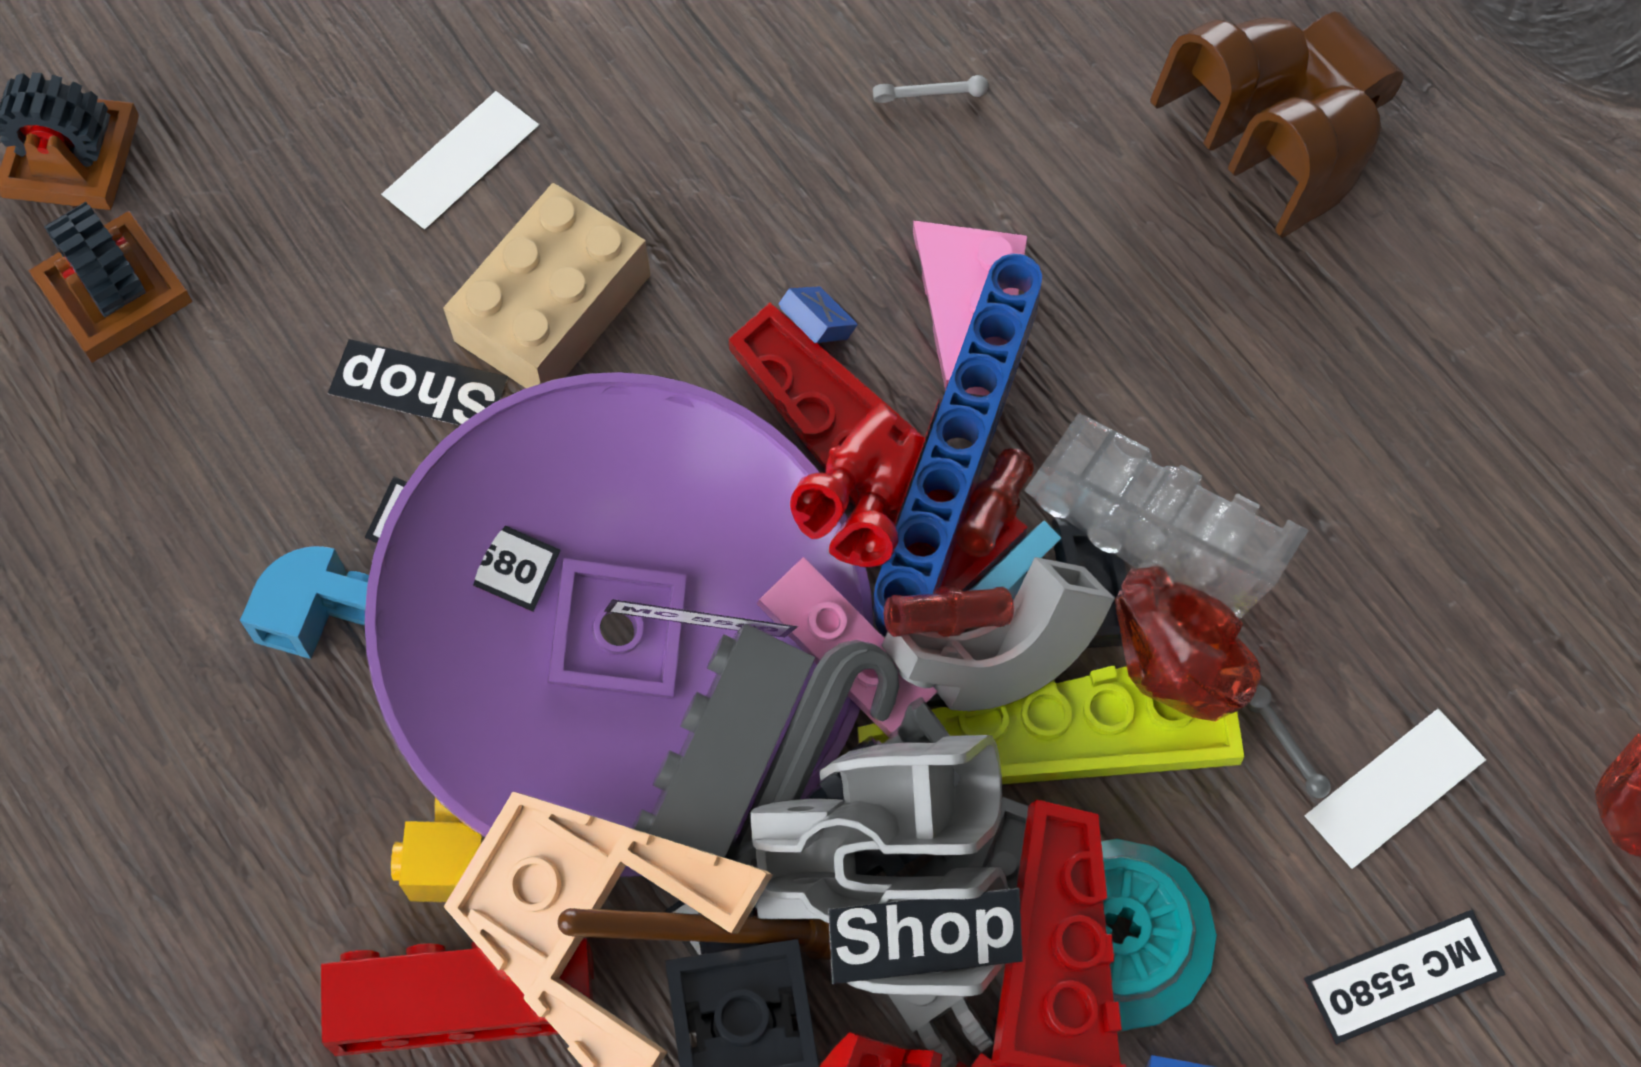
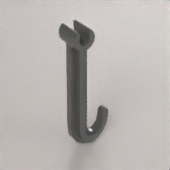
M852 640L839 643L824 654L814 669L740 833L735 834L725 858L757 868L756 848L753 847L751 811L762 805L801 798L853 682L861 671L873 669L878 675V685L870 709L871 716L878 721L888 719L895 705L899 690L898 669L888 653L873 643Z

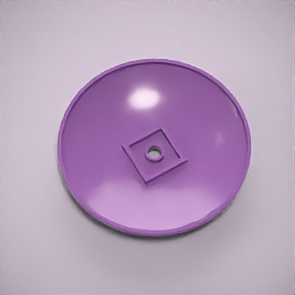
M616 372L583 374L555 379L505 397L466 420L435 447L418 466L401 490L384 523L373 555L367 584L365 638L373 689L384 721L399 751L419 780L446 809L483 837H486L512 792L532 796L632 828L641 809L652 813L662 791L653 786L656 774L669 750L677 754L680 753L689 733L688 730L680 727L683 716L696 692L707 695L716 675L715 672L707 669L711 656L723 634L733 638L737 631L625 615L633 624L634 636L630 643L616 646L608 643L601 634V620L606 615L611 614L610 612H604L610 601L614 599L775 623L757 605V602L804 557L873 626L871 590L866 567H859L839 561L829 553L831 540L840 526L848 519L845 512L832 531L819 539H810L802 533L791 513V496L801 478L812 473H819V471L790 440L747 408L704 388L655 375ZM504 526H508L561 550L534 612L473 586L478 568L486 551ZM788 635L785 638L773 636L802 650ZM814 662L809 670V673L804 681V684L784 725V728L765 767V770L760 778V781L755 789V792L750 800V803L745 811V814L736 831V834L740 833L744 825V822L766 777V774L782 742V739L787 731V728L793 718V715L798 707V704L804 694V691L809 683V680L814 672V669L817 666ZM848 696L800 799H805L816 788L820 781V770L836 760L846 744L860 711V708ZM627 865L620 877L626 878L642 876Z

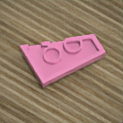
M913 221V236L922 267V280L931 311L933 333L945 390L990 268L996 260L1004 255L1013 253L1025 255L1027 236ZM1017 288L1003 290L1009 295H1019V289ZM990 337L984 340L991 345L997 346L1008 343L999 337ZM972 387L965 390L968 394L982 396L990 394L988 390L982 387Z

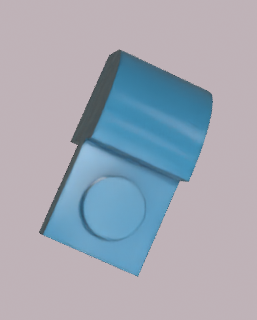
M314 546L294 550L275 560L261 574L253 588L240 622L254 643L311 659L329 616L365 626L366 594L369 575L357 571H349L347 573L334 548Z

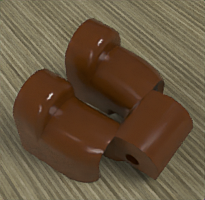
M1334 11L1326 14L1303 31L1292 21L1283 18L1263 17L1239 24L1216 19L1204 23L1177 38L1170 49L1150 103L1156 109H1159L1202 85L1221 102L1203 144L1209 151H1213L1244 132L1228 166V170L1234 176L1274 156L1299 182L1275 228V232L1283 238L1336 206L1355 186L1373 154L1382 127L1377 108L1394 98L1401 87L1404 76L1403 72L1341 12Z

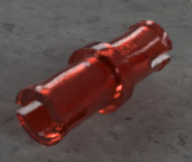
M1004 449L998 455L995 461L996 464L987 480L978 483L970 497L972 508L955 536L959 547L972 556L983 557L989 555L995 546V541L1002 527L1015 518L1020 508L1019 495L1029 476L1034 471V463L1026 453L1019 449Z
M956 586L938 587L933 594L893 595L886 600L883 614L886 629L893 637L936 631L943 637L960 636L968 628L1005 627V625H1009L1013 619L1014 603L1011 593L1003 586L995 587L994 589L961 591Z

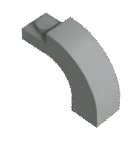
M1035 557L1013 601L998 617L976 630L960 634H944L891 624L881 646L898 666V672L903 679L921 688L934 687L938 691L937 694L950 710L976 711L995 708L1030 695L1064 672L1094 638L1115 598L1085 567Z

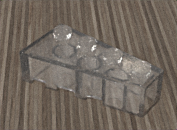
M1078 413L1024 491L1037 499L1039 505L1046 512L1053 516L1064 518L1086 533L1090 541L1099 549L1116 554L1139 570L1140 575L1148 583L1155 587L1166 589L1189 605L1192 612L1198 618L1207 623L1216 624L1225 631L1229 630L1276 585L1309 530L1290 520H1287L1283 529L1256 515L1259 504L1239 494H1236L1232 502L1202 488L1200 484L1202 475L1183 465L1179 467H1161L1151 461L1152 455L1149 448Z

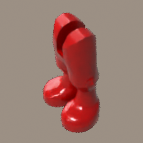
M882 403L874 406L841 445L838 444L830 449L825 473H812L800 479L790 501L791 513L801 532L810 539H819L826 536L837 525L849 504V493L856 489L859 496L857 505L831 540L829 553L839 561L859 567H874L884 564L893 555L898 545V533L887 515L892 514L901 507L905 490L911 479L925 439L913 427H909L896 442L891 439L888 433L894 425L897 415Z

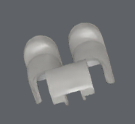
M992 735L946 736L936 743L882 744L849 751L820 770V781L840 772L844 800L798 799L759 806L750 813L753 847L756 848L757 868L773 874L757 901L759 919H821L829 923L828 909L914 899H972L980 897L986 891L1008 889L1006 877L1001 867H961L951 869L944 876L924 877L856 874L855 851L880 849L883 854L964 855L978 852L995 835L1001 815L1002 774L997 744ZM954 770L961 777L956 787L954 786ZM1004 964L847 983L872 993L974 996L984 992Z

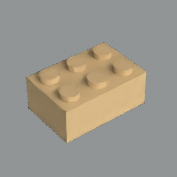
M552 183L443 307L454 342L525 388L565 378L651 276L646 241L555 183Z

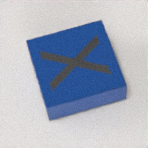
M820 286L789 288L779 302L781 310L814 343L847 340L858 325Z

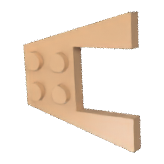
M512 792L444 905V908L497 969L504 970L525 994L523 999L539 1017L547 1019L569 1045L567 1049L583 1067H659L668 1052L667 1050L559 978L583 937L566 936L560 932L557 925L560 913L568 908L601 909L627 865L728 932L738 934L773 874L532 796Z

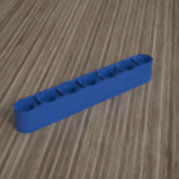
M1013 253L1004 255L996 260L989 270L896 526L898 545L891 558L882 564L875 584L873 617L877 629L885 637L891 624L925 630L931 617L1037 315L1042 273L1039 265L1033 259L1023 254ZM1017 288L1023 291L1024 294L1009 295L1003 290ZM990 337H999L1008 343L997 346L991 345L984 340ZM972 387H982L988 390L990 394L976 397L968 394L965 390ZM953 438H964L973 445L965 449H955L946 442ZM939 489L952 493L955 498L942 503L933 501L927 494ZM922 542L933 546L936 552L929 556L920 557L913 555L906 548L914 543ZM903 596L914 600L917 607L911 611L897 612L886 603L892 598Z

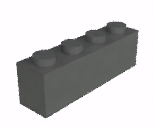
M748 624L743 625L734 634L733 638L723 634L707 666L708 670L716 673L707 695L696 692L681 721L680 727L689 731L679 754L671 750L668 751L654 779L653 786L662 790L652 813L641 809L632 828L725 858L815 657Z

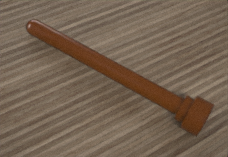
M568 908L560 913L557 920L560 932L571 937L770 944L798 939L800 951L806 953L809 958L814 960H831L829 923L821 919H759L758 917L748 916L738 934L728 932L702 914Z

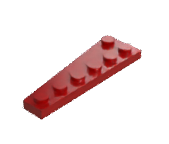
M771 302L728 339L731 353L825 470L830 456V449L838 444L841 445L853 428L877 404L882 403L897 415V419L888 433V436L895 442L909 427H912L819 344L814 343ZM978 483L934 605L938 612L947 613L1027 534L1028 527ZM856 489L849 493V501L854 507H856L859 497ZM938 489L927 494L935 502L943 503L955 498L952 493L946 490ZM900 508L887 515L893 524H895ZM922 542L914 543L906 548L913 555L920 557L929 556L936 552L933 546Z

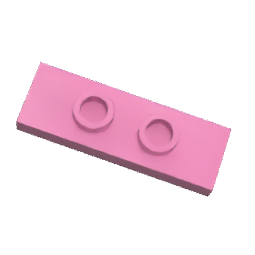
M804 557L757 602V605L775 623L798 626L788 636L804 652L815 657L814 663L816 665L830 649L839 643L852 640L873 643L884 650L881 645L885 638ZM865 669L857 675L847 696L888 737L901 725L905 711L911 702L922 697L927 703L938 692L934 687L921 688L903 679L898 672L899 690L895 705L887 720L878 721L870 714L878 685V675L873 669Z

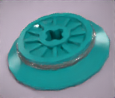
M1121 839L1101 841L1107 898L1103 900L1105 923L1114 925L1118 917H1124L1131 921L1129 932L1137 936V938L1127 936L1122 944L1112 941L1114 962L1110 963L1114 1002H1119L1121 1031L1156 1026L1190 1005L1211 973L1217 934L1209 900L1187 868L1156 847ZM1106 925L1107 934L1112 935V929Z

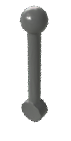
M1259 685L1251 687L1245 697L1247 708L1252 712L1261 713L1307 780V793L1317 799L1327 796L1331 790L1329 779L1325 775L1317 774L1270 706V691L1266 687Z

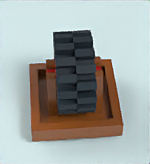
M32 72L31 78L24 73L16 75L15 80L10 78L0 102V136H2L0 142L7 147L0 167V196L8 199L79 206L87 202L91 208L112 210L139 119V113L134 103L98 99V96L92 91L82 93V85L74 81L70 86L63 84V77L52 75L51 80H45L42 73Z
M87 202L44 226L59 252L28 270L92 363L193 302L185 287L130 211L103 225Z

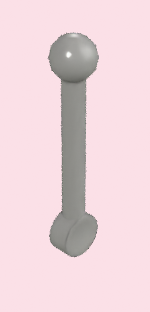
M975 75L968 81L899 87H894L892 84H879L873 87L872 90L875 102L886 103L893 101L895 98L969 92L974 97H980L988 91L989 84L982 75Z

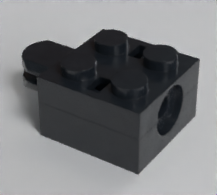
M755 906L749 914V917H758L757 908ZM798 939L770 944L699 942L701 955L665 960L680 1067H819ZM794 1016L797 1018V1031H793L791 1017ZM691 1033H696L697 1047L692 1048Z

